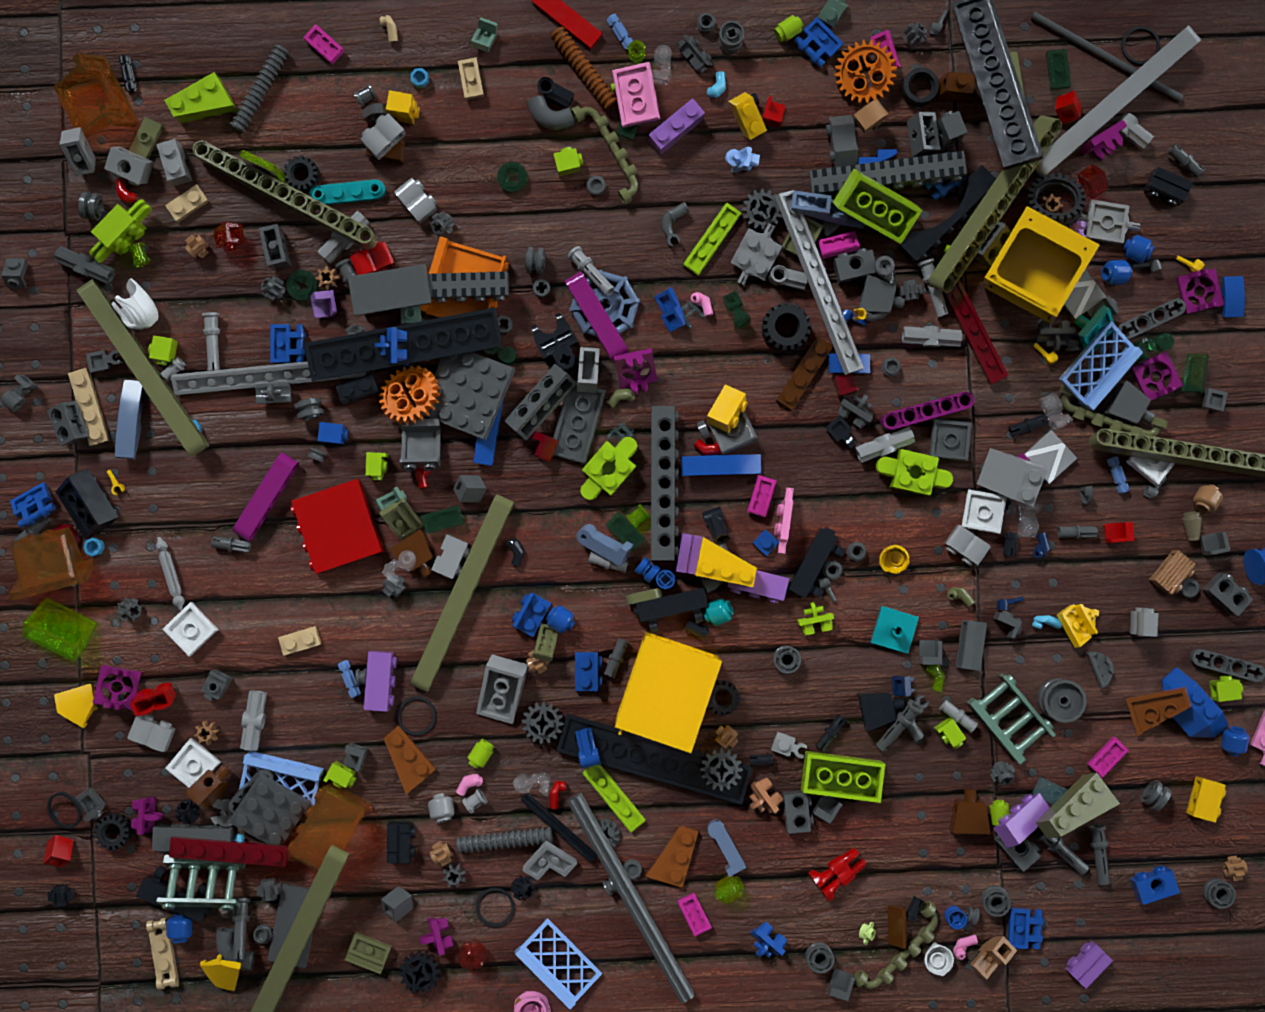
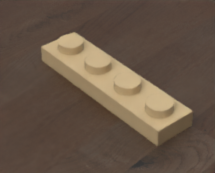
M89 368L68 373L75 399L90 436L87 438L89 446L93 447L109 442L110 437Z

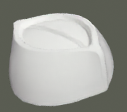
M933 942L925 954L927 969L933 974L944 976L953 967L954 957L952 952L948 948Z

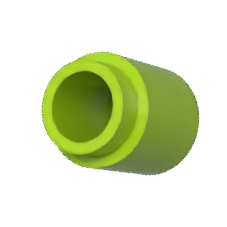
M791 15L776 25L774 34L780 42H787L802 32L801 27H803V23L798 16Z
M481 739L480 742L475 744L467 758L470 760L468 763L476 769L479 767L483 768L493 754L494 746L488 741Z
M995 800L992 802L993 804L989 805L992 825L994 826L999 824L998 820L1001 817L1010 814L1009 804L1004 803V800Z

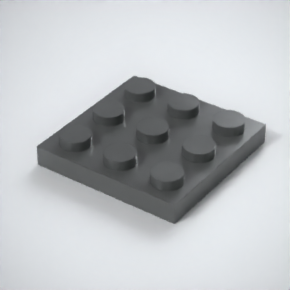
M260 773L229 818L228 823L267 844L283 845L309 807L311 801Z

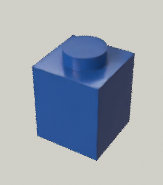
M320 422L318 441L344 445V442L348 440L349 431L343 424Z

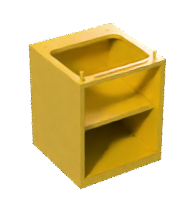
M1027 206L986 274L984 288L1052 325L1100 245Z
M645 631L616 716L615 727L620 729L618 734L621 735L622 730L691 753L722 660L717 655Z

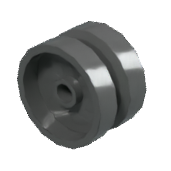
M1062 678L1047 680L1041 685L1037 694V703L1041 712L1048 718L1063 723L1073 722L1081 717L1087 704L1086 694L1081 686L1073 681Z

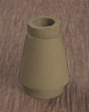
M1200 512L1183 513L1182 521L1188 540H1199L1202 522Z

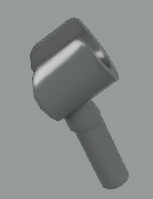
M943 11L938 23H931L930 34L938 35L940 33L948 11Z
M1157 259L1145 263L1132 264V268L1150 267L1151 272L1162 268L1160 261Z
M1164 477L1157 486L1154 485L1152 487L1148 485L1143 495L1148 498L1157 496L1159 487L1167 478Z
M826 577L818 578L819 588H826L832 602H835L837 599L831 590L830 581Z

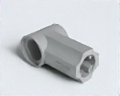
M1124 113L1118 122L1124 120L1127 127L1120 132V135L1142 151L1154 136L1138 124V120L1134 115Z
M782 265L775 266L768 275L769 282L775 286L782 285L804 290L807 284V277L804 272L787 269ZM775 271L782 274L781 280L774 277Z

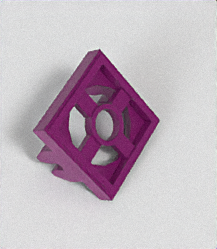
M1121 120L1088 141L1080 149L1082 156L1092 151L1096 158L1103 160L1105 157L1101 149L1110 156L1112 151L1115 150L1112 140L1118 147L1123 145L1120 132L1127 127L1125 121Z
M1215 268L1196 271L1176 278L1180 297L1186 304L1185 315L1224 305ZM1199 277L1210 281L1212 286L1205 287L1202 285ZM1193 279L1194 287L1191 291L1186 292L1188 283ZM1196 287H1201L1204 290L1202 297L1195 295L1194 290ZM1214 292L1212 300L1208 304L1205 303L1204 298L1207 293ZM1188 297L1197 299L1199 306L1193 304Z
M652 348L614 356L620 389L631 387V391L638 395V388H642L643 393H646L648 383L657 382ZM634 364H637V366L639 367L638 370H632L634 369ZM650 368L646 376L640 377L643 369ZM630 372L634 374V378L627 379L623 376V373Z
M1167 351L1130 368L1141 392L1150 401L1183 386ZM1153 363H1161L1165 365L1167 369L1163 371L1155 369ZM1147 366L1149 373L1147 378L1143 379V371ZM1153 372H1158L1160 374L1159 382H1153L1151 380V374ZM1170 374V382L1168 386L1164 388L1162 383L1164 376ZM1146 384L1156 385L1158 391L1150 390L1146 387Z
M101 664L93 703L103 705L106 708L114 707L116 710H121L122 708L132 710L130 702L137 692L141 671ZM108 675H116V679L111 682H104ZM122 677H128L131 680L132 686L125 685ZM121 682L123 685L122 690L114 692L111 689L112 683ZM102 688L110 690L112 693L111 701L103 695ZM123 691L131 692L126 699L117 702L118 695Z

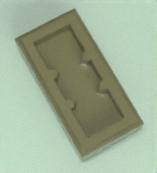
M144 117L129 151L149 159L164 126Z
M541 624L533 658L552 662L559 633L546 624Z

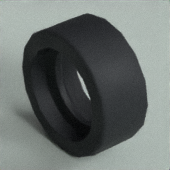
M919 67L913 69L906 75L902 83V96L908 104L914 107L926 106L936 97L939 91V80L936 74L928 68ZM915 77L927 79L931 84L930 94L924 98L914 96L909 90L911 80Z

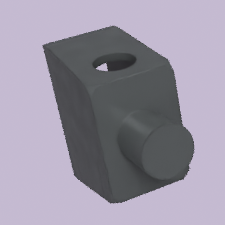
M1124 381L1119 384L1103 415L1134 425L1140 419L1150 423L1155 413L1146 409L1150 399L1130 382Z

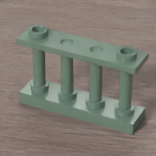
M1001 673L999 677L1003 682L982 700L979 699L977 701L971 698L966 703L1016 763L1021 764L1026 760L1022 755L1024 750L1044 733L1054 737L1055 733L1052 731L1054 727L1048 720L1041 718L1015 686L1017 683L1013 677ZM1009 688L1016 697L997 713L989 715L985 711L987 709L986 706ZM1021 703L1028 712L1008 729L1001 730L998 726L999 720ZM1034 718L1040 727L1019 745H1014L1010 741L1011 736Z
M164 855L163 863L170 869L166 898H157L156 901L163 909L172 910L175 907H213L232 911L233 908H240V903L233 899L236 873L239 869H245V863L171 858L169 855ZM181 868H188L190 873L186 898H174L178 871ZM200 868L209 870L205 899L194 898L197 874ZM227 869L229 872L225 899H213L217 871Z

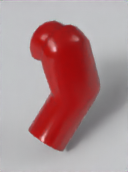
M116 179L118 198L127 204L130 202L135 203L137 196L135 193H130L126 190L125 179Z
M699 438L693 445L704 456L719 455L721 453L717 442L706 445Z
M424 469L416 470L415 476L419 489L428 488L426 477L431 471Z
M558 780L554 783L549 793L551 809L559 808V791H566L565 781Z

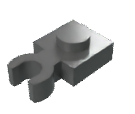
M106 350L86 354L89 372L97 373L111 370L110 364L122 365L123 361H115V356L120 353L117 350H113L108 355Z

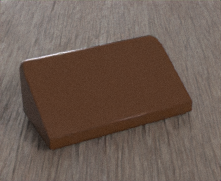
M888 905V942L891 945L906 949V910L902 905Z

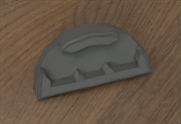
M1086 652L1100 689H1103L1109 685L1112 679V674H1114L1113 664L1102 653Z

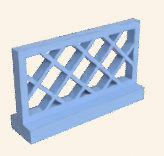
M1108 321L1062 374L1059 380L1079 400L1078 403L1083 408L1094 410L1143 352L1139 347H1135L1112 321ZM1109 329L1113 331V340H1106V332ZM1118 342H1123L1126 347L1122 352L1117 353ZM1106 343H1113L1112 353L1106 354ZM1101 344L1100 354L1094 355L1095 345ZM1112 356V364L1109 367H1105V357ZM1100 357V368H1093V358ZM1084 358H1088V369H1081V362ZM1093 371H1100V378L1093 382ZM1081 372H1088V382L1081 383ZM1072 373H1076V383L1071 384L1067 378ZM1088 385L1087 393L1083 397L1080 394L1081 386Z
M249 751L244 756V768L239 790L247 783L246 779L249 781L252 778L248 773L249 766L256 768L258 771L261 768L272 770L279 778L275 781H281L286 788L292 790L300 786L304 792L302 797H307L311 801L310 809L307 808L304 814H314L324 768L254 751ZM292 776L297 783L289 787L284 778ZM307 780L315 782L314 789L309 792L303 785Z
M548 918L514 951L515 955L570 1010L576 1004L575 1002L602 975V972ZM547 925L553 929V938H542V930ZM564 940L567 943V951L556 952V941ZM531 941H540V952H531L527 946ZM542 941H553V952H542ZM567 954V966H556V955ZM569 954H578L580 956V965H569ZM534 955H540V961ZM542 955H553V966H544L542 964ZM569 968H580V979L569 980ZM583 968H592L596 974L591 979H583ZM556 969H567V980H558L556 978ZM580 982V991L574 996L569 991V983Z

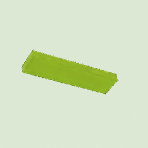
M726 202L685 260L683 266L699 276L742 213Z
M602 765L588 767L582 772L630 832H633L646 821Z

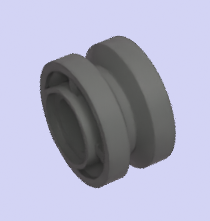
M82 192L78 203L79 215L82 219L91 218L97 221L101 219L104 210V201L101 194Z
M528 247L525 257L526 273L532 274L536 270L537 275H542L546 263L545 249L539 248L538 251H535L534 247Z
M307 398L295 403V410L300 411L297 414L298 420L307 421L324 415V410L319 408L322 404L321 398Z
M785 645L779 647L774 652L773 663L779 671L789 674L795 672L800 667L801 656L795 648ZM790 654L792 657L791 663L783 664L782 657Z
M1154 780L1144 789L1140 800L1156 812L1166 805L1171 796V790L1166 786L1163 787V784L1158 780Z
M1210 879L1203 887L1205 900L1216 908H1228L1235 901L1236 893L1233 886L1222 879ZM1222 890V894L1216 897L1217 892Z
M991 885L982 892V904L985 911L991 916L1000 917L1010 910L1011 900L1003 887ZM994 898L1001 899L997 904L991 903Z
M815 942L807 948L805 957L812 971L826 973L833 967L834 955L827 944ZM818 954L825 955L822 961H816L815 957Z

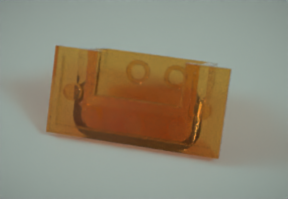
M77 53L73 57L77 66L53 86L73 127H81L85 137L88 138L109 126H137L139 121L106 57Z
M70 527L56 531L46 530L36 536L33 534L27 535L20 540L13 541L10 545L18 579L8 595L11 601L87 582L96 564L93 558L83 560Z

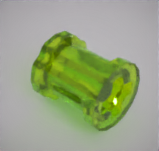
M640 40L632 41L628 46V57L633 63H640L645 58V45ZM638 49L639 54H635L634 50Z
M143 242L128 246V251L131 252L134 259V267L144 266L151 262L150 258H147Z
M641 504L630 515H626L635 528L643 520L651 517Z

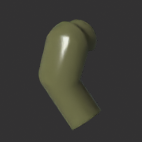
M618 389L606 403L614 408L620 400L632 402L635 399V394L631 389Z
M952 587L947 591L949 600H962L967 607L975 602L964 588Z

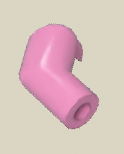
M699 292L691 295V302L703 308L705 317L714 315L708 296Z
M478 774L463 777L456 793L464 796L469 787L481 786L483 778Z
M976 935L958 939L953 949V954L958 960L966 957L967 947L978 944Z

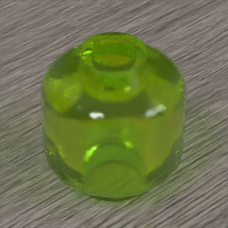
M727 875L716 882V891L714 893L719 901L730 904L742 897L744 885L738 876L734 877L732 875L729 877Z

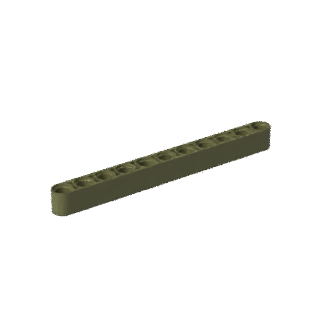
M1042 115L1039 116L1033 126L1044 156L1059 134L1062 123L1060 119ZM1040 160L1001 171L929 278L930 287L946 293L954 288Z
M198 141L194 144L193 153L203 164L364 249H372L377 245V237L373 231L360 222L205 141ZM236 167H239L236 172H233ZM256 175L253 180L249 181L251 176ZM268 184H272L269 189H265ZM288 192L286 197L281 198L284 193ZM305 201L302 206H298L299 202ZM321 209L319 214L314 215L316 210ZM338 218L335 223H330L332 219ZM349 227H354L351 232H346ZM371 235L369 240L363 241L365 236Z
M91 279L78 288V294L188 454L194 457L209 447L208 442L136 337L123 323L120 315L113 308L111 301L100 285L94 279Z
M1101 429L1089 438V445L1097 451L1265 478L1264 454L1111 429Z
M496 494L410 685L427 693L430 690L509 517L514 501Z
M331 845L251 1012L275 1011L350 853L334 845Z

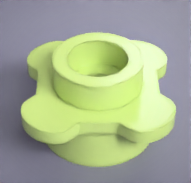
M870 922L869 925L864 923L860 928L859 938L864 940L863 944L865 945L875 937L876 930L873 929V922Z

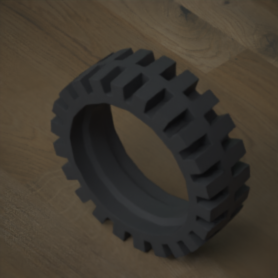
M1051 173L1049 177L1043 175L1041 179L1037 178L1031 184L1026 198V207L1032 208L1065 227L1066 225L1070 227L1082 215L1086 202L1085 190L1081 189L1082 185L1080 183L1076 184V179L1073 178L1070 181V176L1068 175L1065 178H1062L1060 173H1058L1057 177H1055L1054 173ZM1046 190H1060L1067 193L1073 199L1074 207L1065 213H1051L1044 210L1038 204L1037 196Z

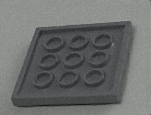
M473 352L442 357L434 374L440 387L438 390L440 396L435 397L439 403L432 405L435 410L429 409L430 416L425 414L423 416L431 419L439 418L443 424L487 440L516 369Z

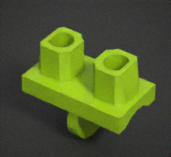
M814 602L810 603V609L804 610V615L812 614V616L797 619V622L805 636L815 634L813 623L820 622L822 632L832 630V619H834L833 613L817 615L819 612H824L823 606L815 607Z

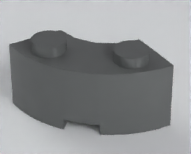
M852 116L829 117V125H826L825 130L826 136L830 138V163L833 162L834 167L858 165L855 122Z

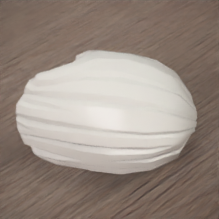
M131 278L126 285L130 298L122 299L118 295L115 297V300L123 308L120 309L115 302L111 305L128 328L148 329L158 320V310L149 295Z

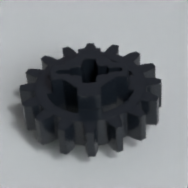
M418 950L416 955L410 952L409 958L405 956L403 959L404 963H401L399 967L402 971L399 972L398 976L403 977L400 983L407 984L406 990L412 988L413 994L416 990H419L420 995H422L424 989L430 992L431 986L436 987V981H439L441 977L438 974L441 973L442 969L437 968L440 962L439 960L434 962V954L429 957L428 951L421 954V951ZM420 960V962L416 964L412 963L413 961ZM422 965V975L418 979V970Z

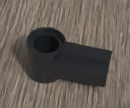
M542 77L537 83V93L539 96H544L545 99H549L564 108L570 106L575 93L554 83L550 77ZM548 85L551 89L543 91L541 86Z
M721 507L702 512L705 525L709 528L714 543L719 545L727 543L730 535L725 525V518Z

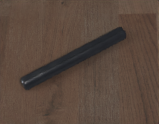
M529 793L524 794L521 801L591 863L597 858V854L534 797Z

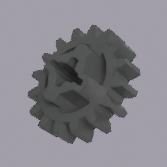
M761 188L760 193L754 190L753 196L747 195L748 201H743L745 207L742 208L741 212L746 213L743 216V220H749L748 226L753 224L754 230L760 227L761 231H764L768 223L771 224V227L772 224L777 226L778 221L776 219L782 218L775 198L777 194L772 196L771 190L764 193V189ZM754 201L755 208L750 211V205ZM760 207H762V209H765V208H766L765 213H763V211H759V208H760ZM775 209V214L771 219L769 213Z
M543 701L542 706H540L536 702L535 708L532 706L528 707L530 713L524 712L523 715L527 719H522V723L526 724L523 727V731H529L526 736L530 737L532 735L533 742L539 739L540 744H542L544 739H546L550 743V737L556 739V732H562L559 726H563L564 722L559 721V719L563 717V714H557L559 708L553 709V703L546 706V701ZM540 710V714L537 717L531 718L534 712ZM547 711L551 712L555 719L550 718ZM544 714V720L548 723L545 724L542 731L541 723H538V721L541 720ZM531 726H535L538 734L532 730ZM549 727H555L551 733L546 735V730Z
M720 747L719 752L712 749L713 754L706 753L708 759H702V763L705 764V766L700 767L701 771H705L701 775L702 779L707 778L705 783L706 785L712 783V789L719 786L720 791H723V786H726L729 790L731 783L735 786L737 785L736 778L741 779V776L738 774V772L743 771L741 767H738L741 764V760H735L737 754L730 755V749L726 752L723 751L722 747ZM717 757V761L714 764H710ZM725 757L729 758L734 765L727 764ZM721 761L724 768H726V770H723L722 777L719 771L716 770V768H720ZM709 773L715 774L717 776L718 781L711 778ZM729 774H733L730 779L725 781V778Z

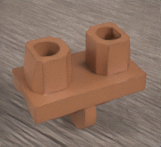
M768 778L752 782L749 785L754 792L750 795L753 801L750 804L751 809L758 808L760 812H763L766 808L769 813L779 811L778 806H780L784 799L778 792L771 796L768 795L766 791L773 786Z

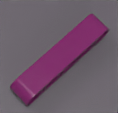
M580 271L565 280L567 288L611 360L614 361V356L629 352L583 273Z
M966 391L889 412L881 418L880 425L884 430L892 431L963 411L974 404V396ZM961 396L967 398L968 403L966 406L960 403ZM943 401L949 404L948 411L942 409L941 404ZM925 406L930 408V416L924 415L923 408ZM905 412H910L913 415L912 421H907L904 418ZM887 417L894 419L893 427L886 424Z
M283 452L278 455L234 525L233 533L248 542L255 537L298 468V461Z

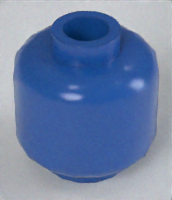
M1135 235L1132 240L1127 239L1123 250H1126L1125 255L1127 259L1143 263L1145 260H1149L1154 246H1152L1150 239Z
M1125 260L1108 261L1101 270L1102 279L1108 285L1125 284L1132 275V268Z
M558 605L556 608L553 606L546 617L547 626L560 634L566 630L570 631L575 623L572 620L574 614L561 605Z
M1231 726L1223 732L1221 747L1227 751L1228 755L1238 757L1239 754L1247 752L1250 737L1245 729Z
M174 913L173 917L169 918L166 922V936L168 939H171L172 943L188 941V938L193 934V920L179 913Z

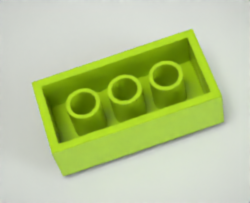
M856 169L852 170L833 201L835 206L841 211L900 244L922 213V210L916 204Z
M805 751L801 790L803 793L881 803L885 763L879 760Z

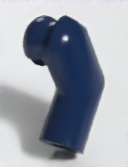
M1046 532L1036 534L1039 543L1032 553L1035 559H1043L1050 550Z

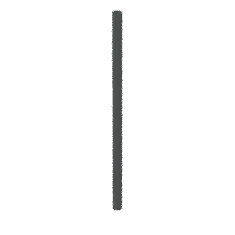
M1033 13L1031 19L1128 74L1132 75L1138 70L1039 13ZM1157 80L1150 84L1151 87L1178 102L1184 96Z

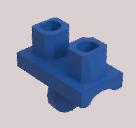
M396 327L387 328V343L386 336L380 335V343H375V347H380V355H386L387 348V363L407 360V351L397 349V342H406L407 332L397 330Z
M763 922L758 928H753L750 932L758 940L753 944L757 948L756 955L761 957L764 954L769 958L773 953L776 956L779 954L782 956L785 952L783 948L787 939L781 934H777L772 940L768 935L773 930V927L767 922Z

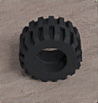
M781 302L779 305H774L766 313L761 326V333L765 338V343H768L771 349L775 348L777 352L784 351V353L793 352L800 348L808 339L811 332L809 314L806 315L804 308H799L800 305H793L792 302L786 304ZM788 317L796 323L797 332L793 337L784 338L777 333L775 323L779 318Z

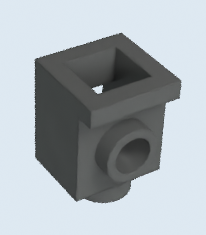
M217 669L211 670L201 689L205 693L204 697L212 701L221 699L233 678ZM213 683L216 684V690L211 688Z

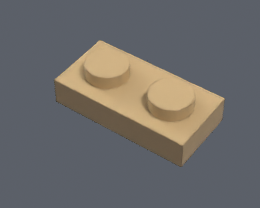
M477 58L458 61L465 100L484 97Z
M196 184L165 206L175 221L180 222L208 203L209 200Z
M317 626L278 637L283 656L322 644Z

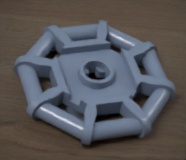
M598 270L607 281L618 284L609 296H605L598 287L592 290L601 303L604 300L608 301L610 307L606 308L605 311L612 323L619 319L623 322V324L616 327L619 334L629 328L632 329L638 304L641 303L640 298L636 296L626 276L622 277ZM589 277L586 278L589 285L593 284V281ZM622 287L627 293L629 299L624 300L621 296L619 290ZM573 298L569 312L573 314L580 326L581 333L597 337L589 322H585L580 313L581 309ZM624 305H630L627 318L622 315Z

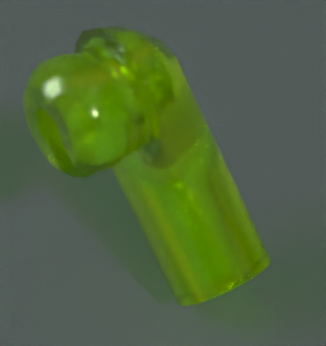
M928 665L927 673L932 674L934 677L932 689L942 692L945 679L944 672L939 665Z

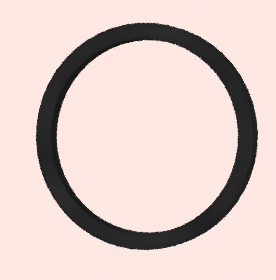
M1137 26L1130 29L1124 35L1121 48L1127 60L1134 64L1143 65L1148 60L1137 61L1128 55L1125 49L1127 36L1135 30L1148 31L1156 40L1155 54L1160 50V40L1152 29L1145 26Z
M414 696L406 699L399 706L397 720L400 727L406 733L421 735L428 732L434 725L436 711L429 700L424 697ZM410 700H423L432 709V722L424 731L412 732L406 729L401 722V709Z
M57 792L49 798L47 811L55 824L65 829H71L80 823L82 810L78 801L72 795L65 792ZM64 796L74 803L78 812L75 824L66 825L56 819L51 808L54 797Z
M494 887L483 891L476 901V914L482 923L490 927H499L506 924L514 913L513 898L506 890ZM490 891L504 893L511 902V913L501 923H489L480 915L479 901L483 895Z

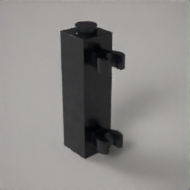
M826 526L824 529H818L787 587L788 590L803 598H806L809 592L821 598L824 590L814 586V581L830 551L840 557H843L846 551L835 545L838 537L834 535V530Z
M704 587L639 602L636 603L637 607H633L636 619L640 618V622L648 621L651 633L659 632L656 618L693 610L695 622H703L701 608L708 607Z
M160 865L159 868H156L154 875L149 874L144 877L136 897L161 906L156 901L157 898H166L168 881L163 880V877L166 874L167 868ZM203 882L202 885H199L197 893H194V898L205 899L207 883ZM176 885L174 898H186L187 889ZM175 907L171 911L202 922L206 917H210L213 907Z

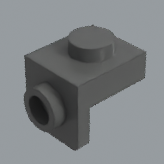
M6 258L1 277L7 288H26L27 284L24 280L28 265L26 259Z
M1005 610L1002 613L995 612L993 619L1010 626L1006 637L1010 639H1015V636L1018 637L1022 626H1020L1021 621L1013 618L1014 614Z
M92 787L75 797L86 814L83 819L85 822L91 819L96 820L102 815V810L106 803Z

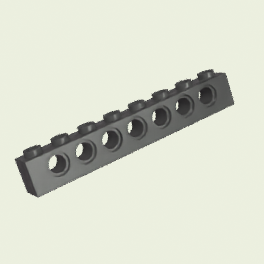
M651 406V560H674V556H678V545H674V537H678V526H674V518H678V507H674V499H678V487H674V480H678V468H675V461H678V449H675V441H678V430H675V422H678V411H675V406ZM662 421H667L670 424L668 431L660 429L659 424ZM662 440H667L670 443L668 450H662L659 447V443ZM662 459H667L670 462V467L666 470L661 469L659 466V462ZM663 478L670 481V487L667 489H663L659 485V481ZM663 497L670 500V506L667 508H662L659 505V500ZM666 516L670 519L668 527L660 526L659 519ZM663 535L668 536L670 539V544L666 547L661 546L659 543V538Z

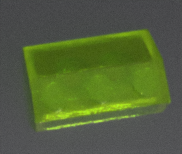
M46 597L24 621L23 637L75 662L86 649L98 622Z

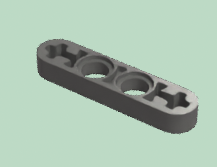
M1173 299L1118 325L1117 328L1122 331L1132 326L1133 330L1125 335L1127 339H1131L1183 314L1186 310V304L1182 299ZM1174 305H1179L1180 308L1168 313L1167 309L1172 308ZM1157 310L1163 313L1161 321L1154 318V313ZM1138 319L1145 320L1146 327L1144 329H1140L1137 326Z
M1194 649L1189 655L1190 662L1199 667L1254 682H1260L1265 678V669L1258 664L1204 649ZM1201 653V656L1209 658L1208 662L1204 660H1199L1198 662L1196 655ZM1220 657L1223 661L1220 668H1216L1213 664L1214 659ZM1236 662L1241 665V670L1238 673H1234L1232 670V666ZM1247 669L1256 670L1259 672L1258 676L1246 673Z

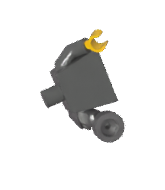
M881 256L875 262L874 268L879 275V279L871 275L865 277L858 309H854V311H857L858 317H853V320L875 322L885 318L891 312L892 307L903 308L905 298L894 296L897 284L896 273L893 272L895 264L889 256Z

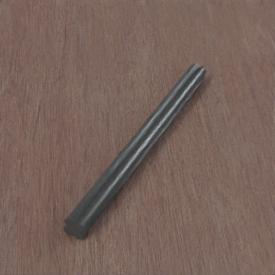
M580 792L567 800L569 807L680 1003H685L687 1000L692 999L695 996L694 991L582 793Z

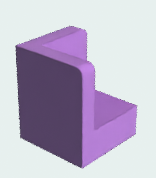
M333 290L314 292L310 296L315 319L333 317L337 313Z

